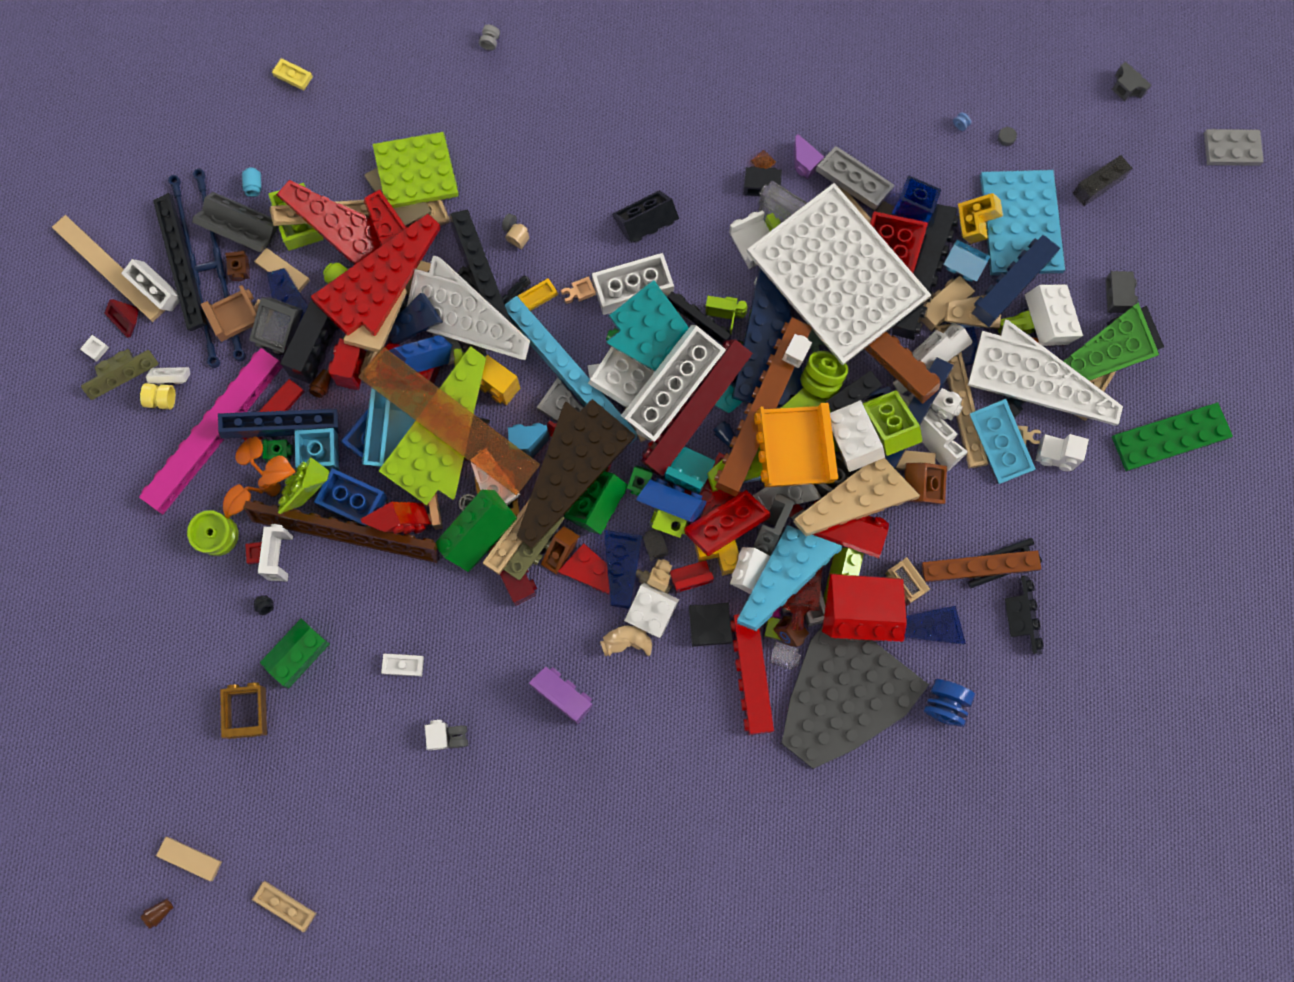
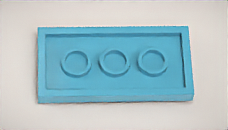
M1006 399L969 414L998 484L1035 470V466Z

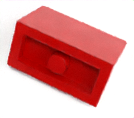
M701 561L670 571L676 593L707 585L714 581L707 561Z

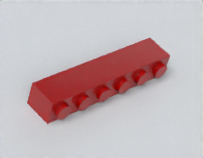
M737 614L730 621L731 632L735 633V640H732L733 651L738 654V659L735 660L736 671H740L741 679H738L739 691H743L744 698L740 699L741 709L746 712V719H743L744 730L748 731L749 735L774 732L760 628L754 631L737 624V619L740 615Z

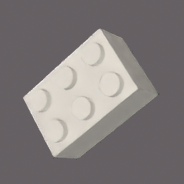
M1038 285L1025 294L1039 344L1042 346L1068 345L1083 336L1067 285Z
M861 400L830 413L833 439L849 472L885 458L882 443Z

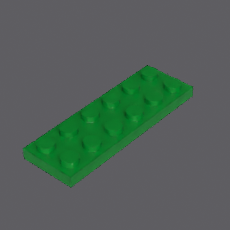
M1217 402L1113 435L1111 438L1127 472L1231 439L1233 435Z

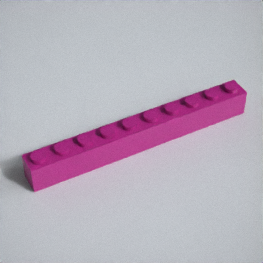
M262 348L255 352L248 365L240 370L239 376L229 383L225 393L216 399L212 409L204 414L203 420L193 427L189 437L182 441L175 454L167 459L166 465L162 470H159L154 475L153 481L143 488L139 498L161 514H164L223 442L224 439H221L218 433V413L247 412L283 368L280 361Z

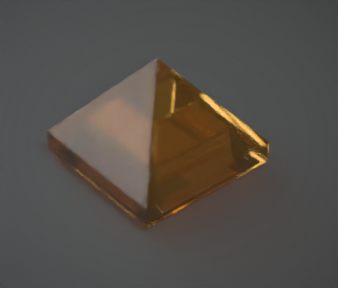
M765 150L751 160L755 166L766 169L776 163Z

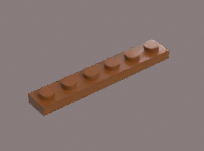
M1038 550L921 563L925 583L1041 570Z

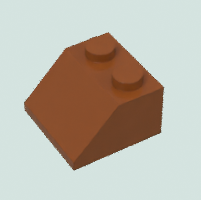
M906 463L904 471L905 480L920 495L918 499L906 502L945 504L947 466L931 463Z

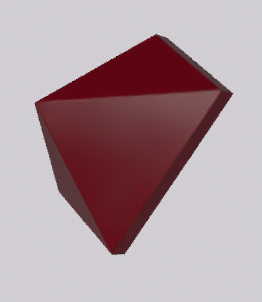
M110 299L104 314L127 338L131 337L137 322L139 309L135 306Z

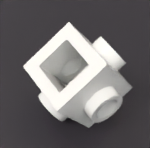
M942 388L932 403V410L940 418L952 420L954 416L958 417L962 411V398L957 393L949 392Z

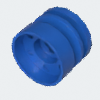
M935 679L931 693L938 697V699H928L927 703L931 706H925L924 713L941 723L964 727L966 721L961 717L966 718L969 714L961 706L971 707L975 693L959 684Z

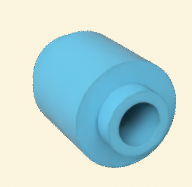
M247 168L242 172V184L245 195L255 197L262 190L261 173L255 168Z

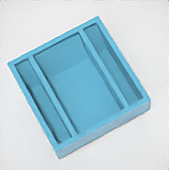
M372 387L368 405L362 465L382 467L435 394Z

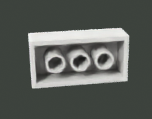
M663 253L592 273V282L603 315L612 313L652 280L657 283L666 297L671 291L674 292V284Z

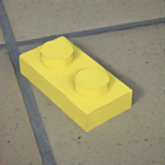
M282 58L272 71L273 76L303 91L313 77L312 73Z

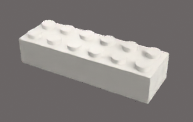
M691 325L622 413L621 417L655 442L726 349L698 326Z

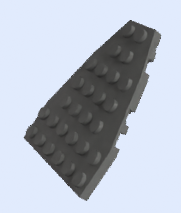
M821 627L809 643L792 691L781 744L814 769L855 750L906 716L929 684L873 640L831 638L822 632Z

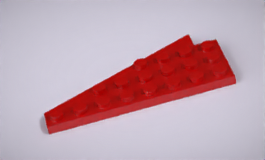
M426 214L311 296L312 301L347 336L362 325L373 336H376L414 274V270L417 269L440 231V224L429 214Z

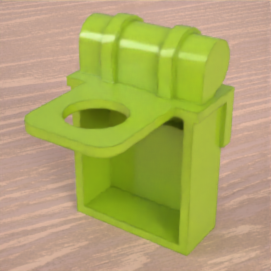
M708 296L705 315L731 319L730 334L732 335L735 318H744L747 314V303L739 301L737 304L738 298Z

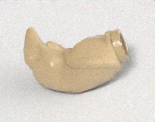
M627 625L616 628L604 636L603 641H600L605 656L622 652L630 646L638 650L643 649L647 656H650L652 651L651 638L647 635L646 631L636 626Z

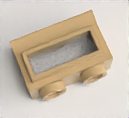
M907 557L885 573L887 578L903 579L905 602L907 605L930 590Z

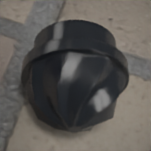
M267 595L258 596L254 600V610L260 615H266L274 608L273 600Z

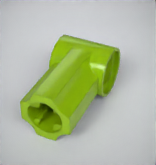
M1030 311L1019 313L1014 317L1001 319L1000 328L998 329V333L1001 335L1004 321L1009 320L1026 334L1035 332Z

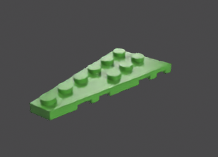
M1139 302L1063 362L1090 381L1158 356V350Z

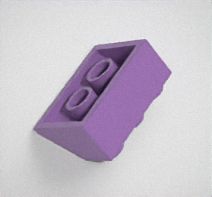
M545 667L529 684L560 711L579 724L593 707V704L590 702L592 699L584 692L579 694L575 690L576 686L568 679L564 682L560 678L561 674L556 669Z

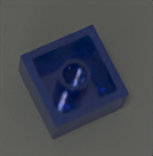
M908 175L899 192L892 214L928 223L934 213L942 189Z

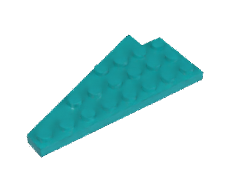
M652 280L608 315L619 331L608 339L606 343L651 370L656 371L689 327L657 283ZM730 384L714 406L726 413H730L742 401L732 399L734 388Z

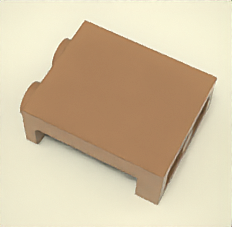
M243 285L239 286L241 291L212 305L208 301L201 304L215 335L221 342L254 325L258 305H253L251 300L254 297L249 289L245 290Z

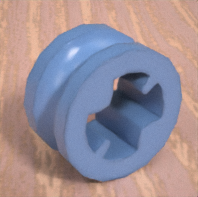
M961 112L953 119V123L956 128L964 131L967 129V126L971 125V119L967 114Z

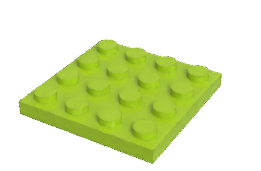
M444 132L372 144L383 194L393 208L459 196Z

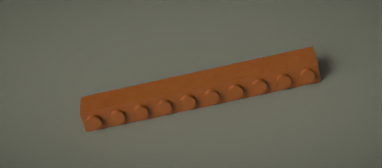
M793 317L789 323L785 322L781 331L784 335L782 339H777L774 349L777 351L775 355H770L767 361L769 368L767 371L763 370L759 379L762 384L760 388L756 386L752 397L755 398L753 404H748L744 412L747 414L745 420L741 419L738 425L739 435L738 437H733L729 445L732 447L730 454L726 452L722 463L725 466L722 471L718 470L714 478L717 481L715 488L735 497L739 493L760 446L756 440L758 425L754 422V414L760 407H764V409L777 408L795 367L783 361L782 358L795 334L808 338L812 329L810 325Z

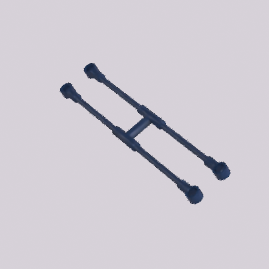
M199 168L194 170L193 176L197 180L204 203L207 191L204 181L206 174ZM171 175L168 178V182L172 186L174 198L177 201L186 247L201 303H203L198 273L215 268L217 269L218 278L221 280L224 298L229 296L225 281L226 275L215 232L210 231L215 261L197 265L195 255L192 253L181 202V180L177 175ZM207 322V325L204 326L209 356L207 363L210 367L217 368L220 366V360L216 357ZM236 334L232 338L234 345L233 357L240 362L245 360L246 354L242 350L240 338Z

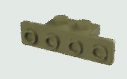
M126 349L94 366L97 377L82 384L81 388L90 400H93L150 370L159 363L150 350H146L133 357L131 351Z
M564 516L533 550L522 543L504 570L517 580H521L529 567L531 568L533 564L537 565L543 557L541 555L544 548L548 549L555 531L564 520Z

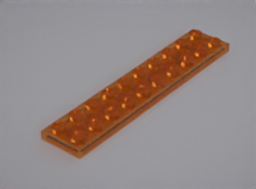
M385 347L378 351L358 376L359 379L515 496L519 494L540 466L537 461Z

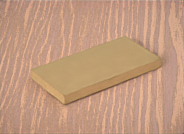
M404 288L376 336H373L362 325L349 336L346 335L344 343L381 353L406 296L407 289Z

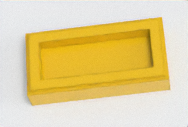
M549 278L517 297L531 311L557 296L558 292Z

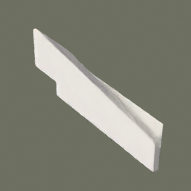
M952 323L944 333L936 330L912 354L915 359L921 360L929 371L936 357L947 362L970 346L973 341L965 328ZM897 379L893 382V385L901 394L907 391Z
M898 391L901 398L908 407L914 395L911 394L909 397L903 396ZM930 408L920 425L922 441L931 453H936L935 458L941 465L947 466V471H949L968 451L953 440L958 434Z

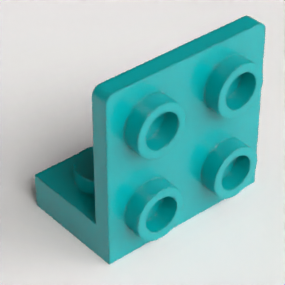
M683 447L672 462L671 467L668 466L665 480L700 494L708 479L707 473L713 468L715 460L687 447Z

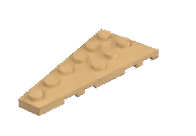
M883 458L862 467L796 517L793 522L805 536L827 530L829 527L838 524L842 525L847 523V521L883 511L888 507L898 506L909 500H916L920 495Z

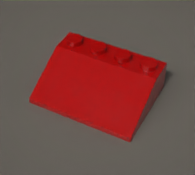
M874 211L870 225L914 274L928 223Z
M830 574L822 627L823 633L831 638L904 642L907 619L903 579Z

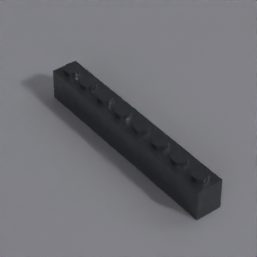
M936 203L914 270L915 277L928 290L931 296L892 327V335L914 340L916 333L920 334L922 323L920 322L922 318L926 317L928 310L926 304L932 300V288L937 286L939 278L937 273L943 269V256L947 257L949 251L948 242H952L954 237L953 228L954 226L957 227L960 216H957V208Z
M468 209L450 213L451 228L474 289L511 323Z

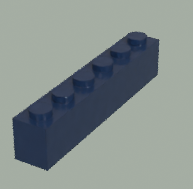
M1042 235L1038 240L1034 238L1028 245L1030 249L1028 251L1024 249L1017 257L1019 261L1017 263L1013 261L1006 269L1008 271L1007 274L1002 273L996 280L997 284L995 286L991 285L986 290V296L984 298L980 296L974 303L976 308L972 314L988 327L997 320L1060 250V247L1045 235Z
M337 409L218 413V433L221 439L250 438L255 436H295V431L326 428H334L337 434H339Z

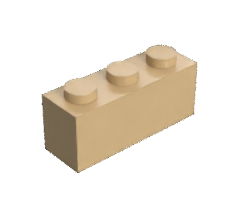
M961 276L955 280L953 278L945 284L946 288L942 291L940 289L933 294L931 302H927V314L921 321L931 332L936 326L944 322L946 303L972 298L975 290Z

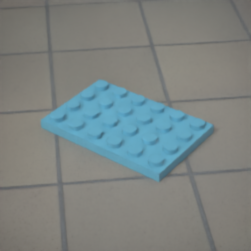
M1054 171L982 172L980 175L982 196L994 193L1001 199L1003 217L986 222L988 255H990V275H1001L1002 273L1006 275L1008 272L1006 269L1013 261L1017 263L1019 261L1017 257L1024 249L1028 251L1030 249L1028 245L1034 238L1038 240L1042 235H1045L1060 247V250L1039 274L1063 273L1065 271Z

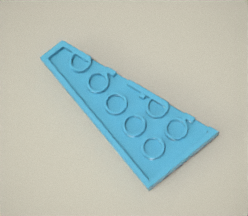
M787 525L740 613L737 624L757 631L773 615L774 611L783 606L792 594L797 593L815 576L816 572L823 565L825 566L832 556L838 554L842 550V546L815 535L805 536L801 530Z

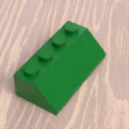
M482 489L435 543L447 560L470 572L517 520V517L495 490Z

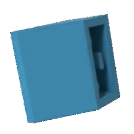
M535 423L532 426L526 427L521 424L509 427V451L512 460L532 459L549 441L547 425Z

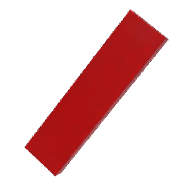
M288 379L259 412L288 411L305 391L291 379Z

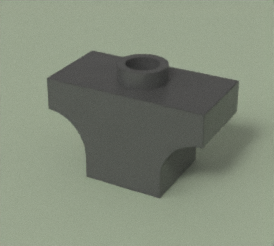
M1124 62L1115 74L1117 82L1112 90L1124 101L1131 96H1137L1141 99L1147 93L1151 84L1127 62Z

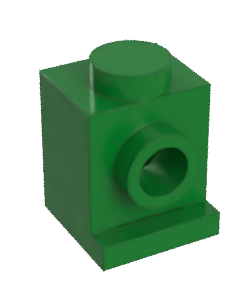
M287 439L263 440V459L267 463L279 455L284 456L290 462V456H293V446ZM275 448H280L278 452H275Z
M636 465L627 489L631 490L630 493L638 496L649 480L652 479L654 472ZM642 478L644 483L638 484L637 479Z

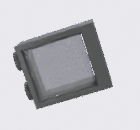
M261 297L249 340L255 342V345L258 347H269L272 349V352L283 355V353H286L299 326L303 309L271 297Z

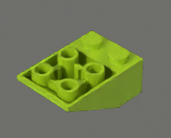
M311 457L306 463L303 461L298 466L297 472L285 480L286 486L281 492L283 496L278 502L280 504L278 513L281 514L304 505L327 481L329 470Z

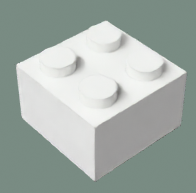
M643 583L624 621L661 638L679 599Z

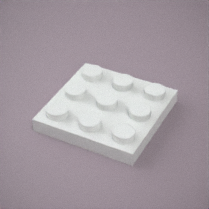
M611 347L588 384L627 408L655 371Z

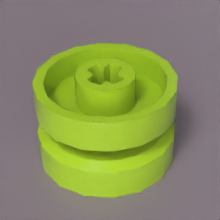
M817 351L810 355L800 381L806 391L812 395L829 399L839 393L849 369L847 364L842 365L833 353Z
M213 510L198 513L190 521L187 529L189 543L196 550L212 556H222L229 553L235 547L239 536L236 523L231 518L228 519L225 515Z

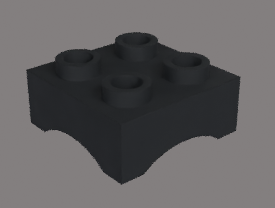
M729 602L710 605H689L692 647L732 643Z

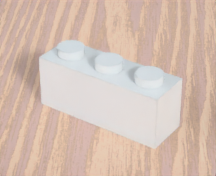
M132 259L121 273L161 310L173 311L180 302L177 291L143 261Z

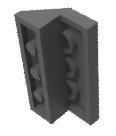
M215 192L205 197L202 211L194 215L192 221L194 224L260 253L269 246L278 226H273L272 217Z

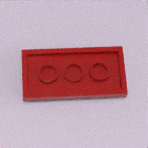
M745 490L685 527L684 532L707 556H710L769 519L770 512Z

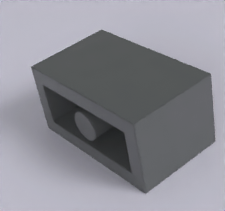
M1111 271L1105 278L1107 312L1125 313L1138 303V297L1135 295L1137 281L1134 278V271Z

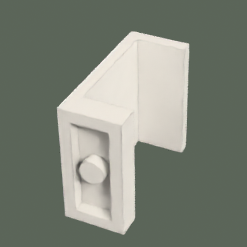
M763 210L758 213L753 212L742 220L737 219L730 225L729 233L749 269L757 266V263L747 253V249L770 232L763 220L765 214Z

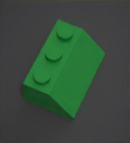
M604 471L566 512L564 518L589 532L601 535L611 515L615 512L620 499L624 496L628 485L615 474Z
M301 618L260 663L282 686L290 688L330 643Z

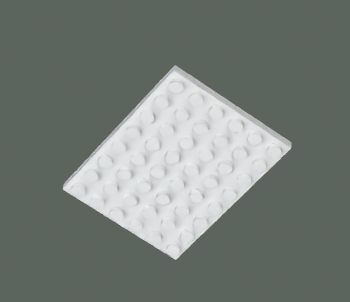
M835 183L747 249V253L805 322L812 327V330L842 365L931 296L928 290Z

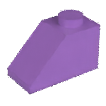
M797 134L794 141L795 169L799 175L809 179L816 172V167L824 159V156Z

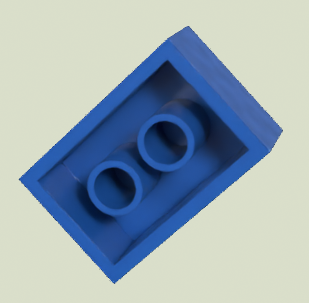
M332 468L314 503L329 513L347 521L355 522L358 526L366 527L369 525L362 523L360 519L383 507L388 497L384 491Z

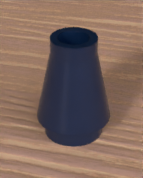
M723 421L713 429L714 435L731 450L732 447L729 445L735 434L730 424Z

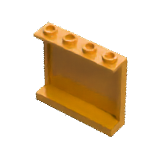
M821 403L819 406L797 408L764 409V407H760L754 414V422L758 425L756 440L760 444L761 450L758 457L759 462L762 463L761 481L764 482L765 487L833 483L838 479L829 403Z

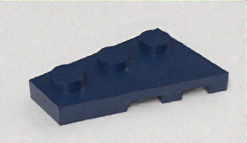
M419 293L396 317L389 337L394 344H400L422 331L429 330L434 325L443 323L427 296L424 293Z

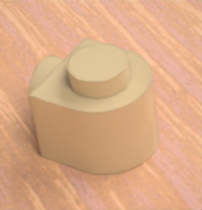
M520 223L518 225L514 224L505 236L506 241L522 250L529 240L528 229Z

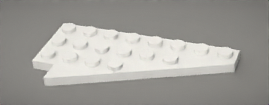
M432 257L429 272L414 270L407 306L419 293H424L443 321L439 325L430 327L427 330L428 332L526 360L530 340L440 257Z
M1009 320L1004 321L1001 335L982 331L967 386L1115 426L1119 424L1123 408L1121 404Z

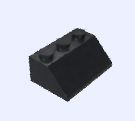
M660 190L612 213L624 237L631 243L638 242L644 236L654 234L660 228L670 226L679 219L673 200Z

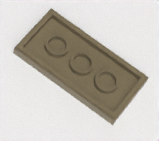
M375 168L364 176L374 192L380 189L383 193L378 168ZM425 202L393 208L407 228L426 214H432Z

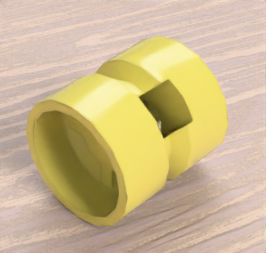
M143 384L140 392V401L144 408H156L158 406L159 409L170 410L174 407L176 393L173 385L161 384L158 387L155 384Z

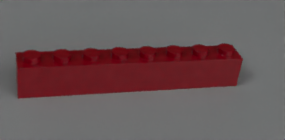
M736 339L727 340L723 343L722 347L726 351L650 448L647 447L641 455L643 458L640 462L657 475H664L668 466L672 464L753 354Z

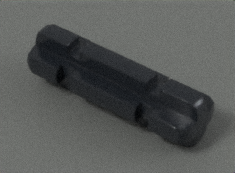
M523 275L519 282H516L507 291L508 294L502 297L504 305L515 296L520 295L524 291V287L527 288L531 282L527 276Z

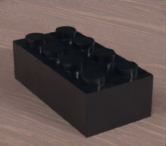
M312 299L280 363L289 376L309 384L317 376V368L324 361L326 349L328 346H331L334 339L333 335L339 329Z

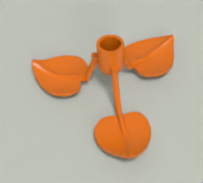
M256 436L246 439L240 445L235 458L240 465H246L250 462L262 475L258 480L259 488L249 486L244 488L240 484L232 487L225 495L223 501V512L228 519L244 509L245 502L251 499L249 491H256L260 494L265 492L271 497L276 496L281 490V485L278 482L296 473L289 461L280 455L269 460L265 467L266 470L262 471L254 462V459L260 457L263 452V444Z

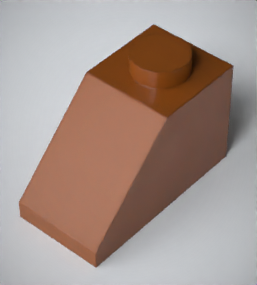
M563 526L554 535L541 565L557 575L574 550L580 536Z

